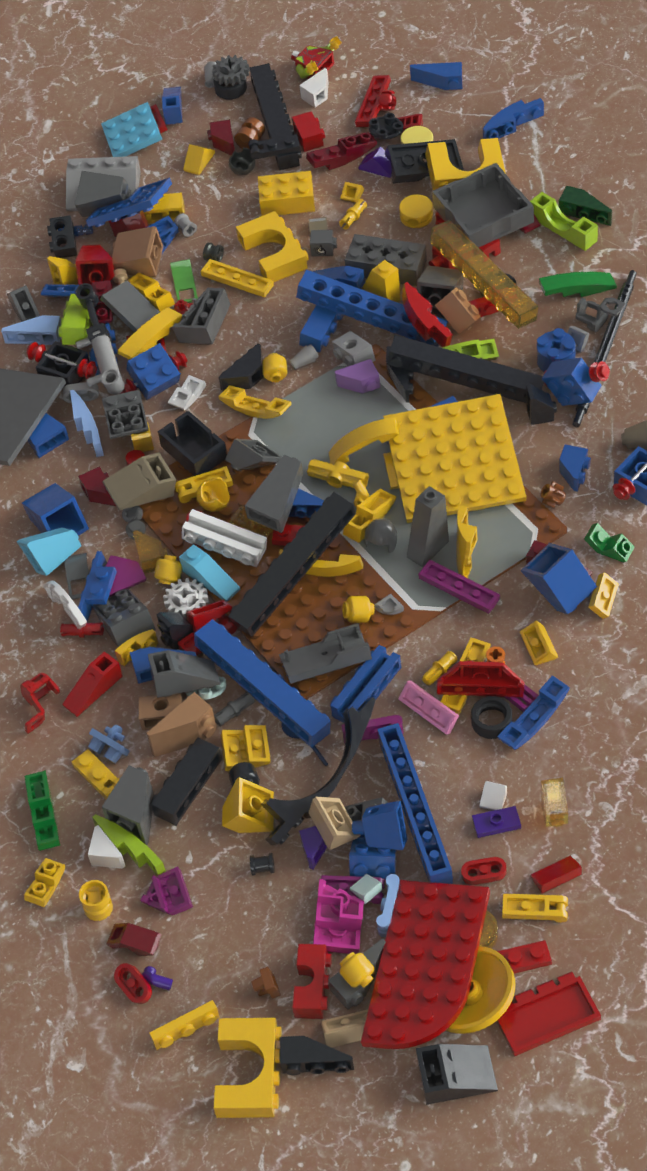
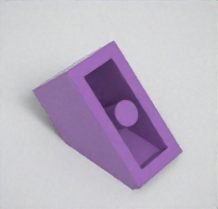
M371 359L335 371L338 387L362 394L380 388L379 373Z

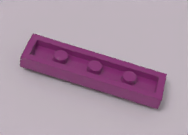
M429 560L418 574L419 579L488 614L500 600V594L432 560Z

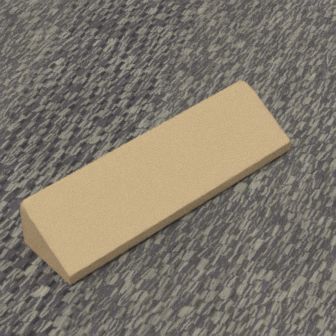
M368 1009L321 1021L326 1045L333 1048L360 1041Z

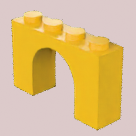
M498 138L480 139L477 150L481 166L474 171H462L454 167L449 160L445 142L428 143L425 155L432 189L436 190L454 181L464 179L494 163H497L505 172Z
M275 211L236 226L238 241L245 251L269 242L284 246L279 252L258 260L260 274L265 278L273 280V283L308 269L307 261L309 257L307 252L301 249L298 239H294L291 229L285 226L284 219L279 217Z
M219 1018L218 1043L220 1050H248L255 1052L264 1060V1066L260 1075L248 1084L215 1085L214 1111L216 1118L274 1117V1110L279 1108V1094H275V1087L280 1085V1072L276 1071V1064L280 1063V1049H277V1041H280V1037H282V1028L277 1025L276 1018Z

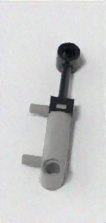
M84 283L76 288L75 295L82 307L87 309L92 327L86 329L88 338L77 341L75 344L77 349L92 344L100 374L87 379L88 386L102 382L108 393L116 395L124 390L125 383L118 368L110 333L104 323L99 324L94 307L98 304L99 297L92 285Z

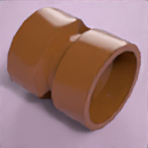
M247 118L235 134L234 140L241 149H249V141L253 139L259 141L265 133V126L256 118Z

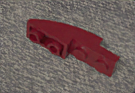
M369 132L338 139V144L335 146L307 152L306 159L314 168L326 166L328 170H332L363 156L377 145V141Z

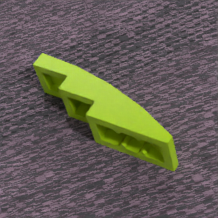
M95 814L92 816L95 827L99 825L122 856L128 853L139 868L147 863L157 876L166 872L164 864L159 857L135 835Z

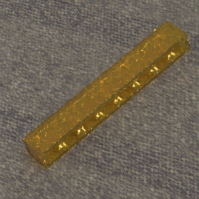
M448 220L431 228V244L488 301L495 305L497 310L502 312L510 323H513L519 329L537 320L538 305L456 225Z

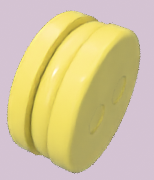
M423 126L409 127L401 134V144L433 141V133Z

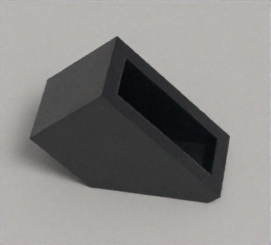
M531 384L526 385L527 413L530 424L536 425L554 421V413H557L556 402L551 400L550 394Z

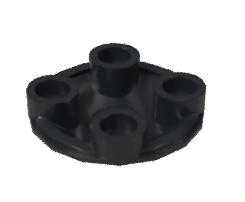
M386 113L384 116L369 120V132L375 138L392 139L399 136L403 131L402 121L396 118L393 113Z

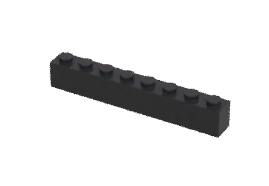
M269 63L249 67L251 82L269 139L294 135L293 125H289L291 124L289 113L286 114L285 102L282 103L283 95L280 91L278 80H276L275 70H271ZM301 150L300 152L275 156L279 171L300 166Z
M398 335L394 336L387 364L490 394H500L502 397L526 404V385L531 384L542 390L544 384L543 376Z
M335 492L323 501L320 509L311 515L309 522L298 530L292 542L286 544L281 555L271 562L270 568L261 574L253 588L244 594L242 601L232 608L229 618L236 627L250 637H253L355 516L356 511L353 504Z

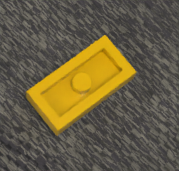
M605 572L598 575L597 587L593 590L588 606L602 619L609 617L619 585Z

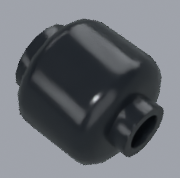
M238 763L229 772V780L232 787L239 777L257 785L260 783L258 773L251 763Z

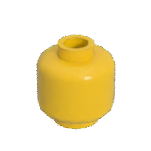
M272 353L263 359L262 370L264 378L276 383L287 376V361L282 355Z
M164 555V559L160 558L156 561L154 577L159 580L158 583L171 585V583L175 584V582L181 579L182 565L180 561H176V556Z
M350 596L343 602V617L347 618L350 623H366L371 615H374V604L370 603L367 596Z
M352 952L339 964L341 966L339 970L340 975L352 988L360 985L364 988L374 979L371 976L374 972V966L362 953L355 954Z

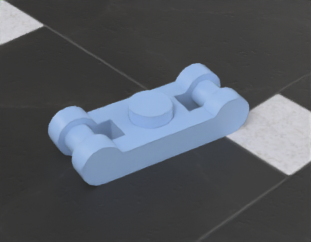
M390 874L386 877L387 896L382 898L380 911L383 913L376 919L378 934L381 937H386L399 890L400 880L396 874Z

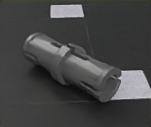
M246 691L233 702H228L226 707L214 714L217 725L223 726L233 717H238L245 708L255 703L252 695Z

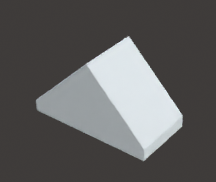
M99 825L94 827L88 851L91 866L124 868L126 865L122 854Z

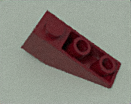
M111 281L92 282V287L99 297V302L94 307L99 324L111 323L114 312L100 300L103 294L112 290Z

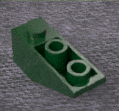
M571 186L565 187L559 199V209L564 215L580 219L585 217L592 222L612 225V209L583 189Z

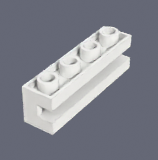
M194 509L189 514V521H185L182 526V539L188 543L197 544L206 550L218 552L227 558L241 561L245 565L257 567L266 550L267 537Z

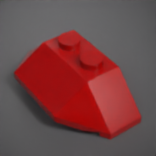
M459 661L437 679V694L523 697L524 681L502 662Z

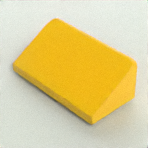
M537 620L520 631L534 665L558 658L545 627Z

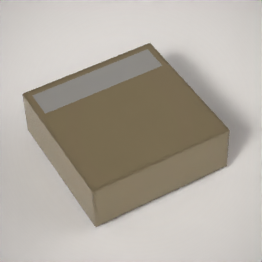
M327 217L309 219L310 236L311 230H328Z

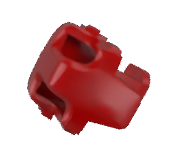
M39 673L31 680H26L20 685L22 696L38 712V714L25 723L27 734L39 727L45 720V710L38 700L47 695L51 690L56 695L60 693V688L45 673ZM44 684H46V686H44V687H43L42 689H40L38 692L34 693L36 690H38L40 687H42Z

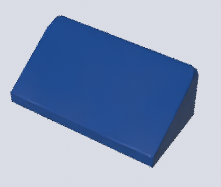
M45 284L41 295L45 297H70L71 294H75L76 288L79 285Z

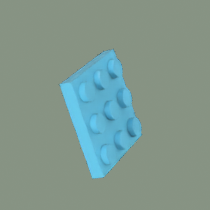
M148 102L101 123L113 157L128 156L162 140Z

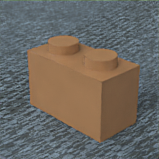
M457 287L435 305L458 334H461L481 317L478 309L469 303L466 294Z

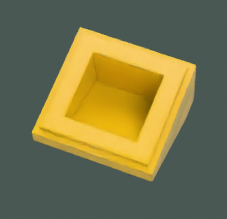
M345 182L340 199L356 203L363 194L364 187L359 184Z

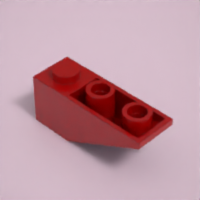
M104 651L88 665L62 705L78 717L123 677L119 662Z

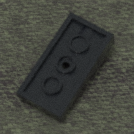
M455 139L387 145L384 154L387 160L391 162L392 183L416 182L430 176L425 155L428 143L445 142L451 164L463 171L464 168Z

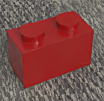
M312 111L292 117L294 132L297 134L298 141L304 152L324 146L325 132L323 128L320 129L319 120L317 117H314Z

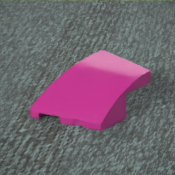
M319 879L313 944H325L328 952L359 953L364 901L349 895L340 888L336 890L327 885L325 880Z

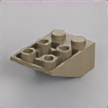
M155 453L140 457L103 480V484L118 510L174 496L176 478L161 454Z

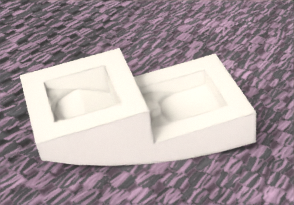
M188 375L182 387L176 388L168 403L185 411L200 396L206 387L205 381Z

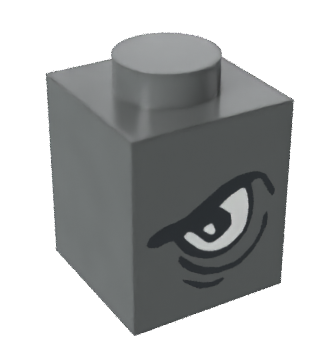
M311 230L310 248L312 257L334 255V248H337V237L333 236V230Z

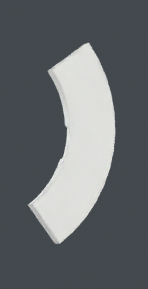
M53 580L45 583L43 587L52 602L63 604L64 610L78 629L86 626L87 621L66 591Z

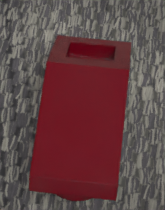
M131 923L114 924L106 945L112 949L128 948L138 956H151L158 949L159 940L162 935L159 932Z

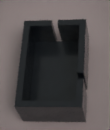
M186 411L175 419L178 436H176L175 427L172 422L158 431L161 447L193 476L210 471L223 462L227 456L225 442L215 433L212 434V431L190 411Z

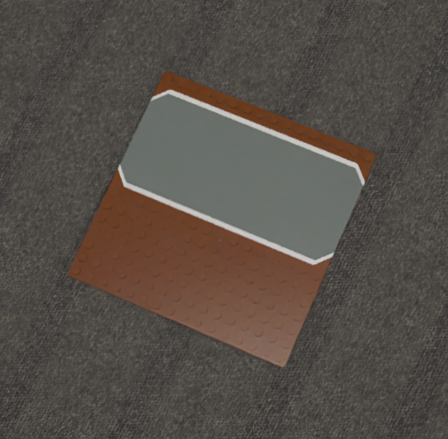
M374 344L372 345L375 356L373 364L379 373L380 388L362 394L338 387L335 371L348 367L343 362L282 398L291 401L292 405L281 416L271 419L250 417L218 437L225 442L227 454L234 439L258 440L282 457L286 455L301 461L303 470L299 489L322 500H325L335 492L354 506L355 488L344 485L341 488H335L329 485L326 480L308 476L307 470L311 459L330 463L329 451L338 440L354 429L370 422L381 420L385 415L427 408L438 402L413 379L410 380V383H413V394L409 395V402L406 403L387 374L386 352L379 345ZM379 440L372 442L350 454L349 462L345 464L350 469L369 474L366 487L369 496L379 489L396 496V501L384 517V519L391 521L397 530V544L394 551L389 553L388 545H375L369 541L366 547L365 538L358 543L343 535L342 530L317 560L338 562L340 554L356 555L361 557L363 569L350 574L331 577L305 574L253 637H250L238 628L265 661L273 667V670L281 675L288 685L295 687L306 700L365 663V661L290 684L279 654L284 653L286 649L291 651L321 642L328 632L357 624L350 623L347 618L343 617L342 606L348 597L367 596L370 603L376 604L389 594H392L404 606L403 612L394 615L380 613L374 606V615H371L369 621L358 623L365 643L368 642L370 652L374 651L378 645L387 649L462 601L419 579L418 574L423 567L407 558L412 522H406L399 488L390 489L383 453L391 452L387 442L381 443ZM224 460L210 471L227 466L233 481V486L227 487L230 495L227 507L217 512L203 509L197 502V497L191 498L187 503H181L176 489L172 497L138 505L143 510L142 520L170 552L177 557L178 561H180L179 556L193 545L182 539V526L186 521L187 514L192 509L200 510L209 516L267 537L266 550L257 567L245 565L236 559L227 558L218 552L209 551L202 546H197L207 553L240 587L241 590L228 601L232 608L242 601L244 594L253 588L259 576L270 568V564L275 558L280 556V549L283 550L285 547L283 545H273L272 536L274 530L247 518L245 504L276 464L238 471L231 467V463ZM178 461L168 466L176 478V482L193 477ZM525 486L526 501L469 511L468 523L477 527L478 540L471 555L472 569L468 579L482 586L487 585L526 560V555L534 540L545 544L552 543L567 533V527ZM457 514L447 516L449 542L431 560L458 573L456 562ZM288 517L286 525L305 526L310 518ZM207 589L208 595L214 602L222 600ZM231 610L225 614L228 618Z

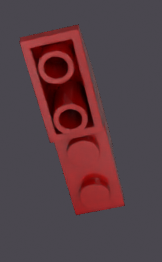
M408 282L404 283L402 301L405 312L413 327L425 341L432 337L441 347L449 346L453 335L449 328L445 327L435 315L431 314V303L415 287H412Z

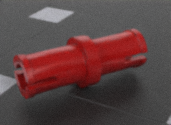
M103 622L87 623L86 626L78 629L75 624L62 623L60 633L62 637L79 636L80 638H85L87 635L103 636L104 626Z

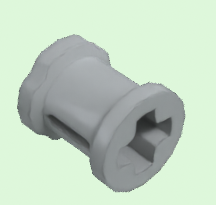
M185 213L179 214L174 220V223L182 230L186 237L192 236L197 230V225L191 222Z

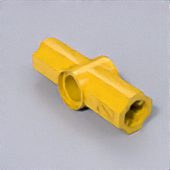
M311 459L308 465V476L326 480L332 487L341 488L344 485L354 488L352 482L357 479H361L365 488L368 485V473L350 469L343 462L337 461L331 464Z

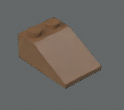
M192 693L146 733L152 755L158 757L189 747L197 738L203 740L210 738L217 729L213 709L198 694Z

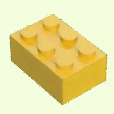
M311 171L258 176L261 216L273 211L278 215L315 211Z

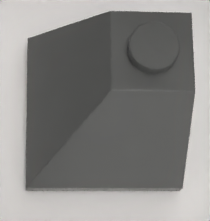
M234 439L225 460L231 463L233 469L242 471V469L251 470L277 464L282 456L258 440Z

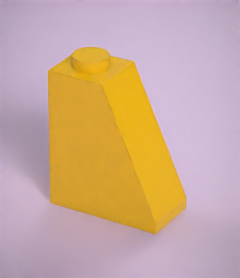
M386 260L382 261L371 270L362 290L395 302L401 301L398 268Z

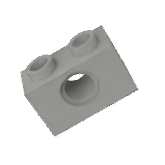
M352 331L332 341L335 357L345 362L347 366L369 359L372 362L375 361L372 345Z

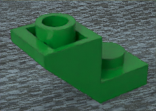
M598 523L592 524L584 538L596 553L623 563L627 562L635 548L622 533L610 536Z

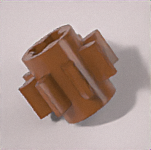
M553 481L551 485H544L540 496L544 498L542 503L552 508L555 505H561L566 498V493L563 491L564 486Z

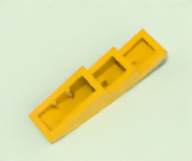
M170 308L164 309L132 334L118 349V354L130 360L157 345L158 340L169 334L170 327L175 323L181 322L182 314Z

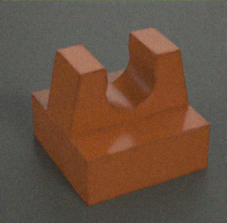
M269 967L260 969L261 976L251 981L254 991H257L258 996L269 994L272 999L281 996L275 975Z

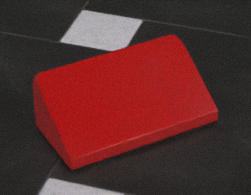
M570 855L530 876L541 894L582 875V867Z

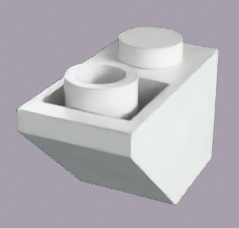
M326 68L300 85L301 99L314 108L328 99L329 81Z

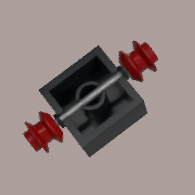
M57 341L52 344L48 351H46L44 344L38 345L37 342H33L27 348L28 359H35L38 362L36 366L37 374L64 378L66 381L64 386L80 383L84 376L86 379H89L97 373L96 363L94 361L90 362L87 351L69 345H62V343Z

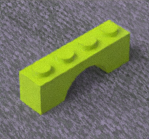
M544 192L539 193L530 201L534 206V215L541 225L582 250L586 251L598 241L597 224L585 217H582L579 221L569 219L561 212L556 200Z

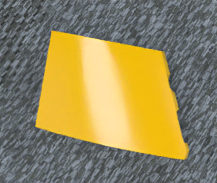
M459 505L457 513L456 562L458 574L468 578L472 569L471 555L478 540L477 527L469 525L468 509Z

